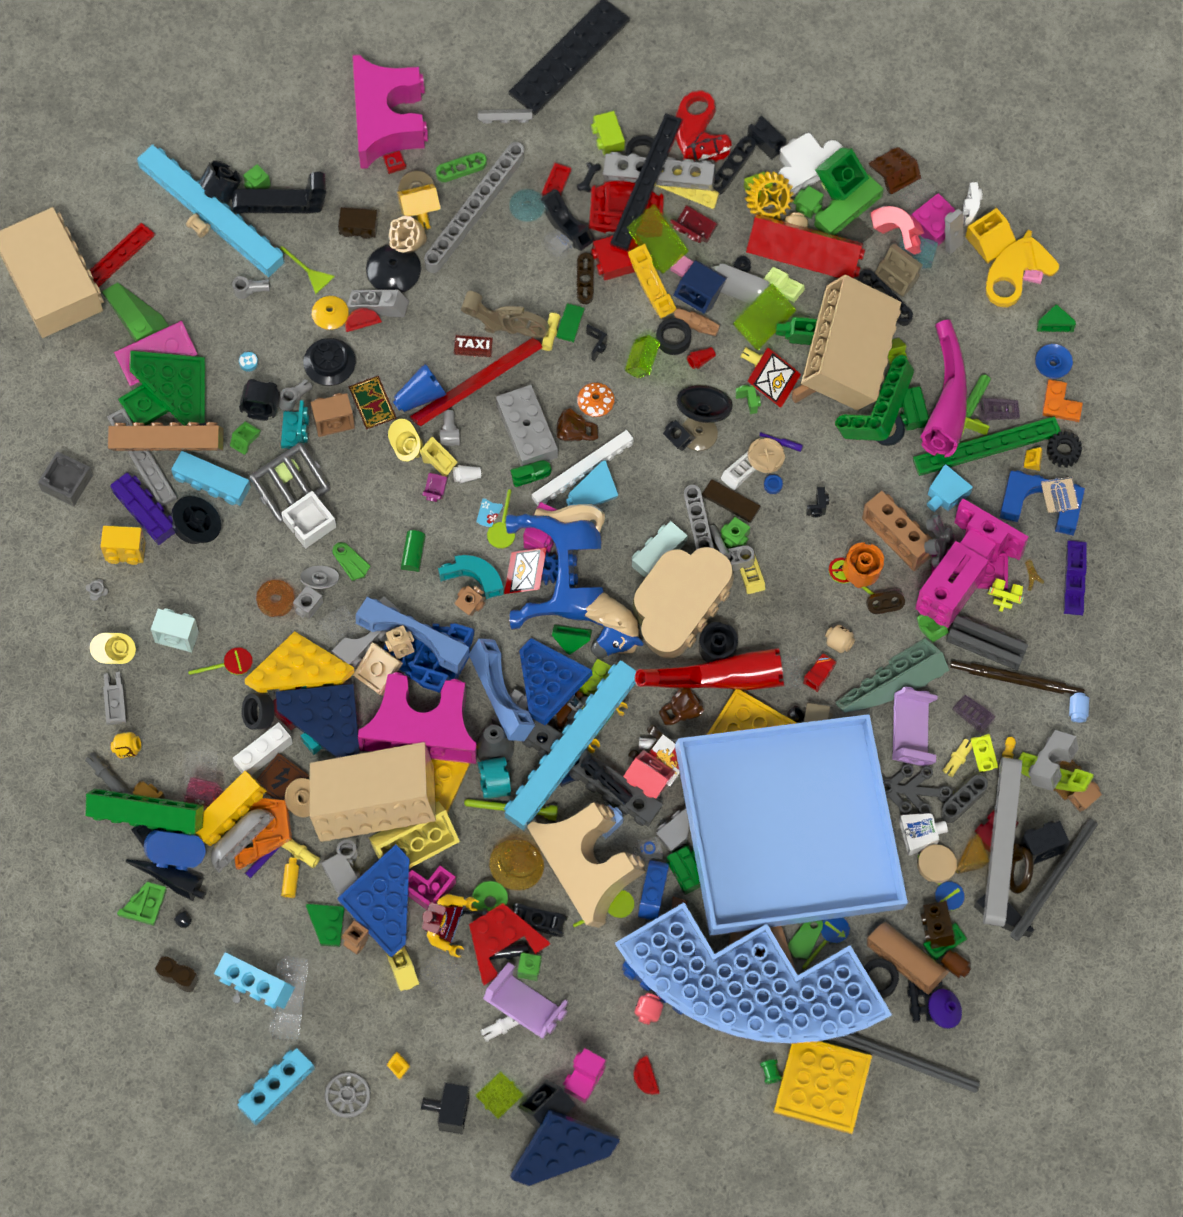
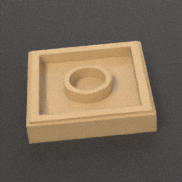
M372 642L353 676L383 696L387 674L397 673L403 663Z

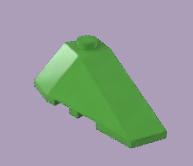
M118 282L102 291L134 342L169 327L161 314Z

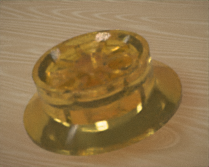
M512 839L500 843L494 848L489 859V867L494 879L502 886L511 890H526L533 887L539 882L544 871L541 854L532 844L524 840Z

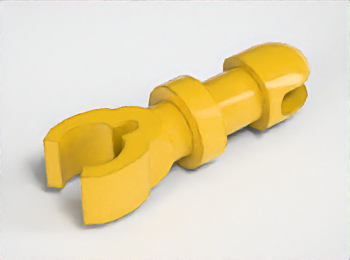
M1014 737L1006 739L1005 751L1002 752V757L1013 759L1014 754L1012 752L1016 744Z

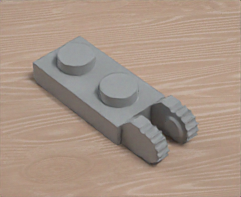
M116 672L115 675L117 685L111 686L109 674L104 673L103 691L107 725L127 723L121 672Z

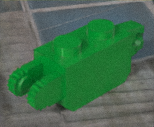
M794 317L791 319V322L777 324L776 335L789 339V343L811 345L818 319Z

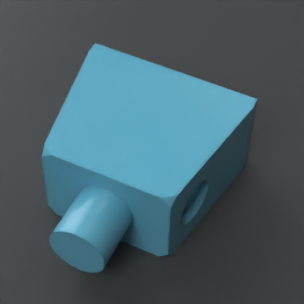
M945 464L929 488L928 496L932 499L927 503V506L934 512L940 506L949 511L959 504L962 499L967 498L971 494L973 486Z

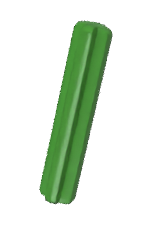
M986 374L980 376L967 400V418H971L991 381V378Z

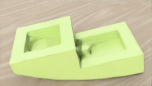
M772 267L763 278L770 282L768 286L773 290L777 289L780 295L792 302H795L805 290L803 284L790 279L788 273Z

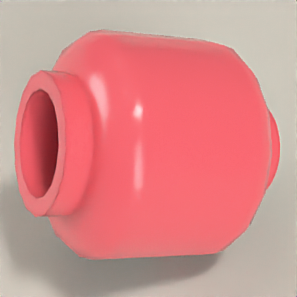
M646 993L645 996H641L638 999L634 1013L639 1017V1022L650 1025V1022H657L664 1006L660 1001V997Z

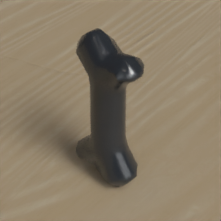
M586 163L588 172L583 182L577 184L578 191L585 190L588 193L591 192L590 182L594 174L601 170V166L598 163Z

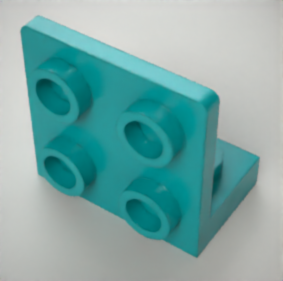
M300 400L299 412H283L281 448L290 449L298 443H303V445L308 443L307 426H309L310 417L304 400Z

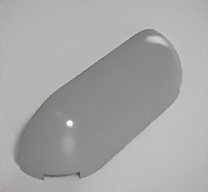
M722 263L719 266H714L713 264L710 266L711 269L727 278L721 293L755 306L768 305L778 295V290H773L768 286L770 282Z
M254 809L246 813L214 845L211 852V862L216 871L220 873L275 816L264 809Z

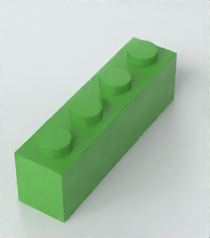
M868 174L869 179L845 200H833L827 209L819 211L815 216L814 226L820 232L837 235L881 199L884 189Z

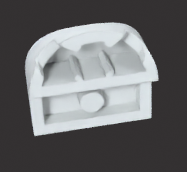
M971 182L962 210L964 226H969L976 221L980 200H982V190L978 189V182Z

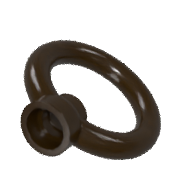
M1017 843L1013 846L1009 889L1015 894H1020L1027 889L1031 882L1034 862L1030 850ZM1024 855L1026 861L1024 878L1020 885L1016 886L1014 881L1016 862L1023 859Z

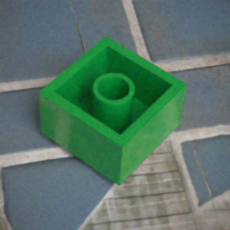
M839 148L815 169L833 200H845L869 179L852 148Z

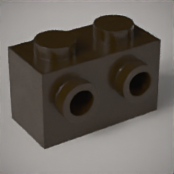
M947 901L923 905L924 913H920L922 925H927V930H924L926 942H930L932 949L955 945Z

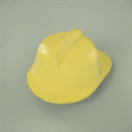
M406 419L395 420L388 430V438L397 457L402 461H410L415 457H420L423 442L412 423Z
M122 633L98 634L90 644V652L93 658L105 664L128 663L133 659L136 651L132 638Z

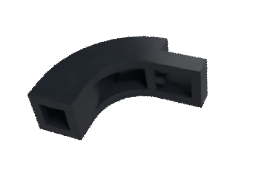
M553 189L540 199L546 209L544 213L560 235L568 240L572 247L582 251L595 241L588 226L577 221L570 213L558 190Z

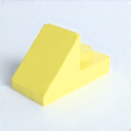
M433 437L420 450L423 462L425 464H432L443 476H447L458 463Z

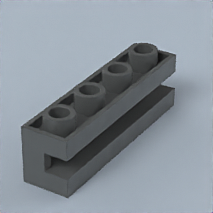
M956 616L946 640L948 643L1018 671L1028 644H1025L1021 639L1008 637L1002 631L991 630L987 625L974 623L965 616Z

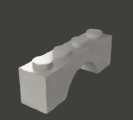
M384 596L382 597L380 602L389 608L393 607L401 613L399 608ZM370 631L369 634L359 639L344 637L332 650V654L352 667L357 668L372 642L377 644L380 640L383 641L387 637L386 632L388 631Z

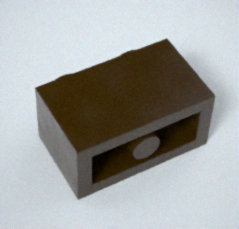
M340 208L339 235L348 238L352 236H360L364 239L376 238L377 210Z

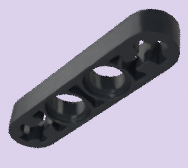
M743 137L715 174L713 190L718 192L719 195L727 190L755 151L756 142L752 137ZM748 143H750L751 145L745 149L744 153V144L747 145ZM741 156L743 160L741 162H735L733 160V157ZM730 169L733 171V174L726 176L723 174V171ZM721 179H723L721 187L715 188V184L718 185Z
M866 269L861 271L858 281L870 287L872 283V288H882L885 292L884 294L901 302V313L897 318V323L902 326L909 325L913 318L911 309L872 270ZM864 276H865V277H869V276H870V277H871V278H870V281H869V280H865V281H864ZM902 314H903V315H906V314H907V315H908V318H907V319H906V318H903V319H902V318H901V315H902Z

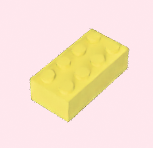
M440 802L435 803L436 821L384 830L369 837L378 859L383 857L394 845H397L409 858V868L459 843L460 841L450 818Z

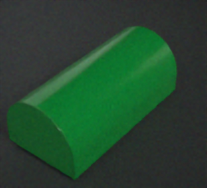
M416 530L407 531L401 570L420 572L426 538L423 532Z

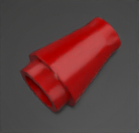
M712 347L693 351L687 356V362L692 369H699L716 357V354Z

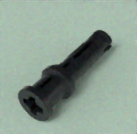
M592 754L580 765L582 769L585 768L592 775V779L599 780L624 805L633 797L606 772V767L604 765L601 766Z

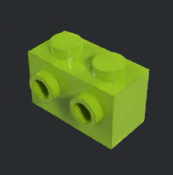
M611 111L593 116L591 129L593 134L597 135V147L599 150L602 149L603 155L625 150V140L615 112Z

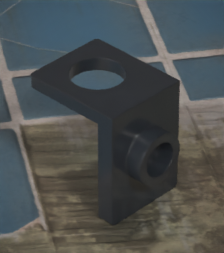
M588 324L586 326V334L599 340L591 354V360L595 361L600 353L603 354L607 347V334Z

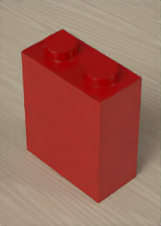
M636 233L628 252L610 245L613 236L593 241L591 255L594 260H597L598 275H602L604 281L635 272L628 252L641 246Z

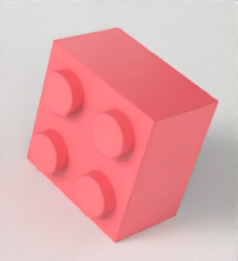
M643 750L634 759L623 777L627 779L626 781L630 785L641 788L646 796L656 799L664 791L676 771Z

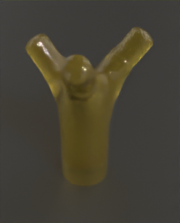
M1029 560L1025 562L1029 573L1028 591H1031L1035 580L1041 584L1045 581L1039 577L1033 562Z

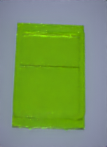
M652 205L627 227L630 235L639 246L646 245L653 259L651 261L652 264L662 274L689 252L655 205Z
M771 283L737 317L733 325L758 351L775 334L776 325L784 324L794 314L796 309Z

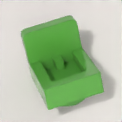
M742 385L736 388V399L747 398L750 414H756L758 407L761 406L760 396H756L755 387Z
M922 614L917 617L920 630L932 643L948 634L947 627L938 625L930 617L923 616Z

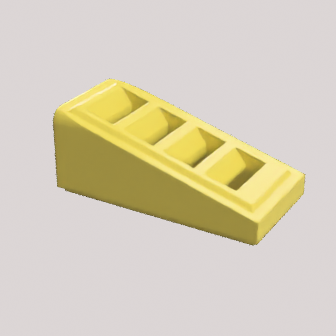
M747 554L742 556L741 558L746 560L749 559L751 556ZM755 557L752 567L740 569L747 594L765 590V582ZM755 568V570H752V571H748V572H745V571H744V570H747V569ZM757 575V577L747 579V577Z

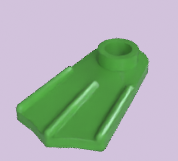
M340 542L334 545L333 555L352 581L364 578L370 569V565L346 543ZM339 548L345 549L343 552H338Z
M822 920L805 922L788 944L789 951L794 958L809 959L822 931ZM813 922L818 925L815 929L810 927V924Z

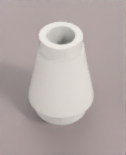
M463 465L453 467L454 482H459V484L481 478L480 467Z

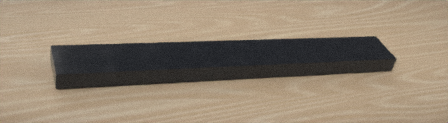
M665 113L610 242L611 246L628 252L683 119Z

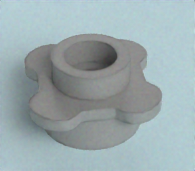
M97 579L86 585V591L90 593L91 600L96 601L99 597L108 594V589L104 587L103 580Z

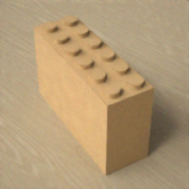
M53 207L0 230V256L42 338L102 312L101 304L104 303L100 295L101 292L97 284L94 283L90 270L86 268V263L82 255L79 254L75 241H72L71 234L67 226L65 227L60 212L56 214Z
M844 275L828 284L824 293L801 384L855 410H859L877 401L880 385L884 380V369L888 364V353L892 348V337L897 328V318L901 313V302L848 275Z
M425 742L310 763V819L320 842L436 821L434 766Z

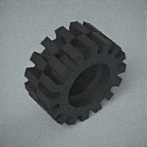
M1062 431L1058 432V435L1054 434L1049 441L1047 447L1048 459L1053 460L1052 464L1054 465L1058 463V467H1061V465H1064V468H1067L1068 465L1071 467L1080 458L1082 442H1078L1079 437L1076 436L1074 438V433L1072 432L1071 435H1068V431H1065L1064 434H1062ZM1061 444H1067L1072 452L1069 455H1062L1058 452L1057 447Z

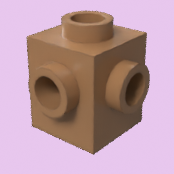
M468 585L459 591V598L454 604L466 614L473 616L476 611L479 612L484 607L486 597L482 595L484 591L478 586L472 587Z

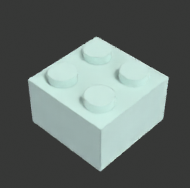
M167 608L164 610L158 609L151 627L155 643L192 653L199 633L193 616L186 613L180 615Z

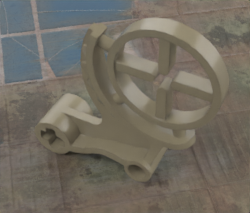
M474 291L466 293L461 311L481 320L485 324L484 330L486 332L507 331L510 334L518 332L533 338H542L547 335L549 330L547 321L536 314L524 311V307L505 306L493 311L481 303L482 296ZM530 320L531 323L528 329L526 328V326L528 324V321Z

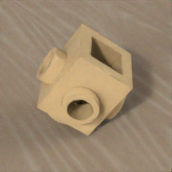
M403 625L386 632L388 640L385 641L389 652L393 651L397 659L414 652L411 643L414 642L413 636L410 631L406 632Z

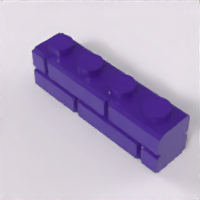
M125 473L119 480L117 479L111 484V490L151 538L160 545L167 538L175 534L172 517L170 515L166 517L163 513L165 510L161 504L153 502V496L147 489L143 490L140 487L141 482L135 475L132 477L129 473Z

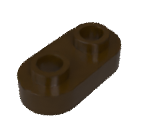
M897 590L876 593L868 597L866 605L871 613L882 614L902 609L905 605V598Z

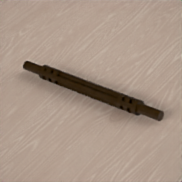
M952 660L950 668L967 671L972 675L1060 694L1084 693L1085 691L1082 688L1066 685L1064 682L975 663L966 664Z

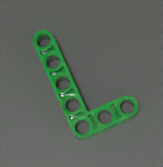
M899 355L893 359L871 416L845 414L836 419L835 426L843 438L883 441L889 437L914 374V368L906 356Z

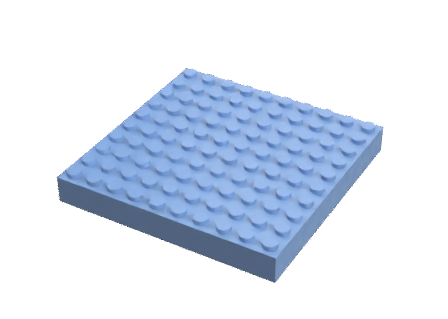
M869 714L678 738L675 749L709 935L754 930L766 924L768 927L900 910L907 905L908 902Z

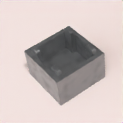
M56 452L38 484L42 492L75 506L93 474L89 466L60 452Z

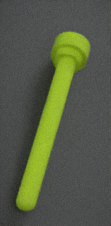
M466 799L464 801V805L467 807L505 811L504 808L507 803ZM550 805L541 808L537 815H542L550 821H556L558 806Z

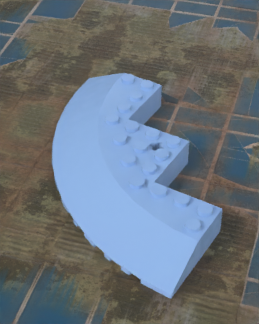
M685 903L615 942V945L630 967L647 986L667 1003L702 1024L737 1037L775 1043L817 1042L857 1032L892 1016L850 945L800 975L796 974L767 924L714 954ZM757 949L765 951L763 957L755 956Z

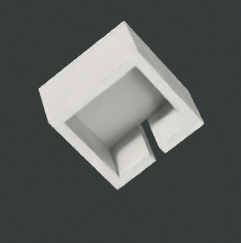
M313 491L281 512L284 523L292 533H295L296 538L305 549L336 528L335 518Z

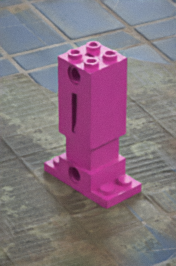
M962 499L959 503L954 521L961 529H966L965 536L960 543L955 541L921 588L915 608L923 616H928L938 625L949 628L983 580L988 563L991 560L996 562L1003 551L1009 557L1020 560L1029 538L1027 535L965 499Z

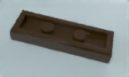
M711 479L702 493V497L749 523L753 521L761 507Z

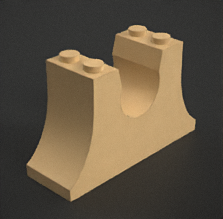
M593 802L573 817L562 822L541 824L532 821L527 825V828L585 924L599 928L606 923L608 909L618 893L632 881L643 875L646 870L643 867L645 863L639 855L627 852L614 855L603 864L597 862L594 856V844L602 834L607 833L614 826L616 821L613 818L615 814L609 806L606 807L603 804Z

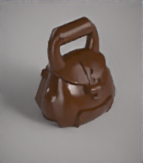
M571 408L561 413L556 430L557 437L560 440L571 442L581 441L582 439L587 441L598 439V426L596 424L585 421L581 415H578ZM586 427H591V436L586 434Z
M680 688L672 697L671 703L661 708L659 715L665 725H673L679 721L701 716L704 712V707L691 688ZM669 709L672 710L675 716L672 720L666 712Z

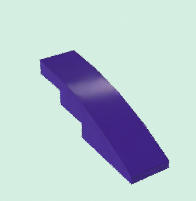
M1067 541L1064 614L1083 616L1087 542Z

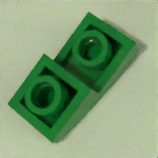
M567 303L556 338L570 342L575 341L585 308Z

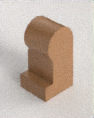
M353 921L342 935V939L345 940L343 945L358 955L366 945L369 930Z

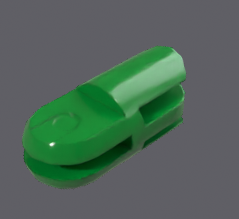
M543 460L511 469L513 486L519 487L547 478L552 472L550 463Z

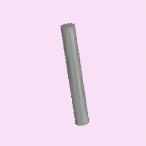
M711 525L709 529L720 553L729 559L730 554L717 527Z

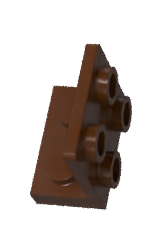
M900 147L893 148L884 155L876 157L873 161L869 162V167L884 177L887 192L891 195L921 179L917 160Z

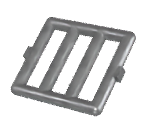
M303 443L296 444L252 473L249 477L261 496L260 500L264 505H267L279 523L283 522L282 513L276 507L259 478L269 473L288 505H293L296 501L274 468L284 462L304 495L310 493L311 490L290 459L296 453L300 452L321 485L319 489L314 491V494L319 498L330 490V485L319 470L320 465L312 459Z

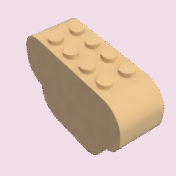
M709 547L700 548L691 555L682 550H671L662 555L639 586L634 596L635 607L639 617L643 620L642 635L650 650L663 658L672 659L683 654L687 647L691 648L697 640L695 636L698 632L702 633L704 627L708 625L706 621L710 616L714 617L716 615L720 602H725L730 595L729 590L733 585L734 575L731 563L725 555Z

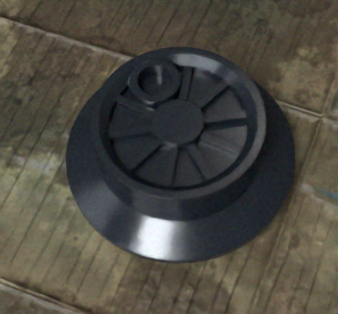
M324 338L316 341L307 349L303 364L306 374L312 381L323 386H334L343 383L352 375L356 359L352 348L344 341L336 338Z
M186 496L180 498L172 508V525L174 532L181 540L189 544L208 543L217 538L221 531V519L216 509L209 502L199 497Z

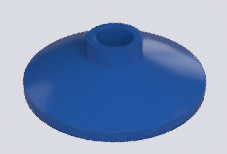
M1048 344L1037 352L1035 364L1042 375L1057 379L1064 377L1070 372L1073 359L1065 347L1058 344ZM1050 362H1055L1056 366H1052Z

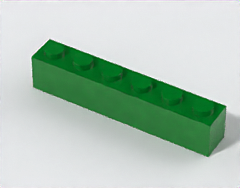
M95 788L86 793V816L93 817V820L107 819L111 820L112 823L126 822L131 826L146 825L149 829L165 828L168 832L178 830L184 831V834L188 835L195 834L203 828L204 805Z

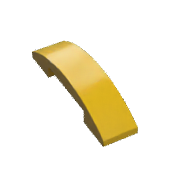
M643 244L629 251L628 254L638 280L660 319L673 313L675 309L677 310L651 262L653 259L646 245Z

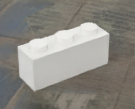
M278 722L234 756V765L241 773L247 771L253 775L274 759L278 753L280 754L293 744L291 736Z

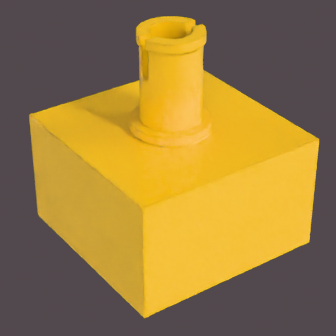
M433 184L397 192L403 216L417 215V220L422 224L423 228V223H425L426 229H430L431 226L427 212L441 209L436 187Z

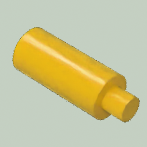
M290 857L289 864H285L282 897L295 898L299 873V865H296L297 858Z

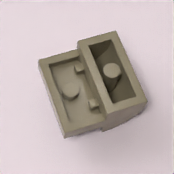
M896 244L890 246L884 260L880 262L875 274L887 286L903 297L917 282L923 265Z

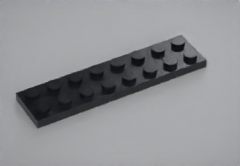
M600 0L508 91L509 95L525 108L532 109V113L536 115L630 22V17L609 1Z

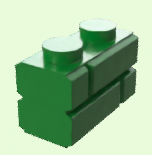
M920 386L908 388L900 407L902 412L900 417L907 431L925 428L929 416Z
M688 846L667 856L666 861L669 863V867L684 895L701 888L694 850L690 851Z

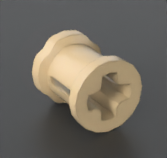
M197 213L193 214L186 223V226L196 231L200 238L206 235L211 228L210 224L202 221Z

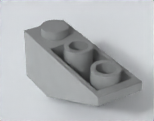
M352 290L347 307L351 309L369 308L378 315L387 317H404L409 300L399 290Z

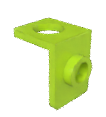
M966 417L963 433L965 428L987 436L990 426L983 424L978 419L972 420Z

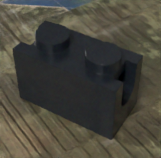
M762 115L758 118L756 125L750 124L748 126L747 136L752 137L756 145L771 160L780 154L782 147L786 146V138Z

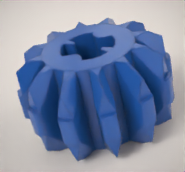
M547 552L544 561V567L546 568L543 569L541 582L544 580L545 585H548L549 580L554 584L558 572V559L555 560L556 555L553 554L549 557Z

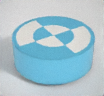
M252 352L243 353L239 358L241 369L247 372L255 370L258 366L257 356Z

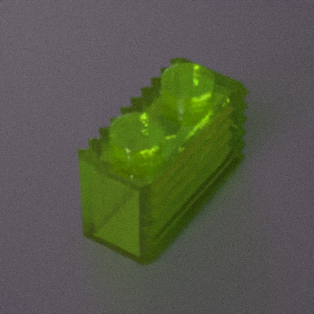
M650 335L634 339L629 359H627L628 362H626L627 365H625V372L635 378L650 375L660 341Z

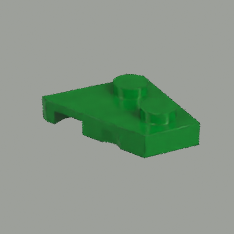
M306 904V909L320 945L340 947L345 908L341 906Z

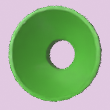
M486 881L479 884L472 894V897L479 901L473 902V906L477 910L487 908L489 912L502 903L506 906L508 903L506 889L495 881ZM487 897L495 898V906L487 907L484 904Z

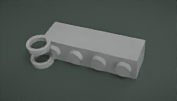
M351 840L341 841L337 845V855L321 863L338 896L361 877L358 872L354 873L351 868L354 866L353 862L357 859L358 855L356 845ZM345 848L353 850L352 854L348 856L342 855L341 852ZM349 913L352 920L358 923V921Z

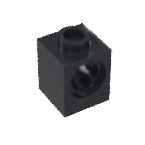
M677 420L671 421L663 432L671 443L681 451L695 439L693 434ZM681 430V436L675 439V432Z

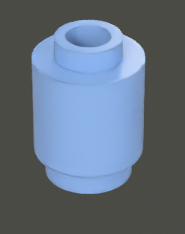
M1074 693L1070 697L1069 716L1071 721L1077 723L1087 721L1089 716V697L1085 696L1084 693Z

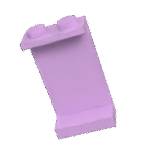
M903 687L902 690L894 693L892 760L922 767L936 763V755L928 753L929 703L937 700L936 695H932L928 691H915L912 687Z
M508 962L488 986L483 999L543 1039L547 1033L551 1034L557 1026L556 1022L558 1020L562 1021L567 1014L565 1008L568 1001L564 1000L558 1007L513 977L512 974L515 966Z

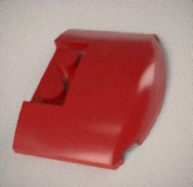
M610 181L604 182V185L597 188L592 186L589 228L605 234L606 231L615 232L635 182ZM653 192L636 231V234L642 236V238L662 236L664 195L661 193L658 196Z

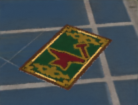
M379 375L348 386L366 430L397 419Z

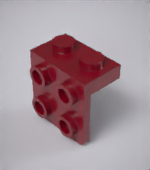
M687 205L677 221L673 219L669 221L673 224V229L683 234L687 232L688 238L700 244L702 241L706 243L709 241L718 225Z

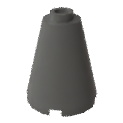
M498 725L488 726L476 741L477 757L480 761L505 757L506 762H509L513 756V740H508L504 730Z

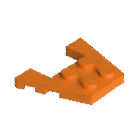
M262 798L249 808V811L254 809L267 810L275 818L253 839V847L243 849L235 857V866L238 870L292 840L289 811L285 800Z

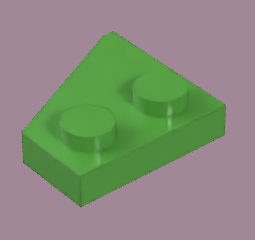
M147 882L140 889V892L135 894L130 899V902L118 911L117 915L155 926L167 888Z

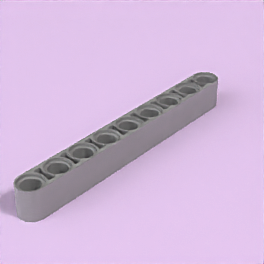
M513 142L507 147L426 252L424 259L425 268L428 272L436 273L443 267L524 160V147L521 143Z
M1001 758L983 924L1000 927L1005 925L1022 770V760Z

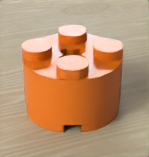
M861 542L853 545L849 549L842 566L846 579L857 588L874 584L883 569L884 555L873 544L868 545Z

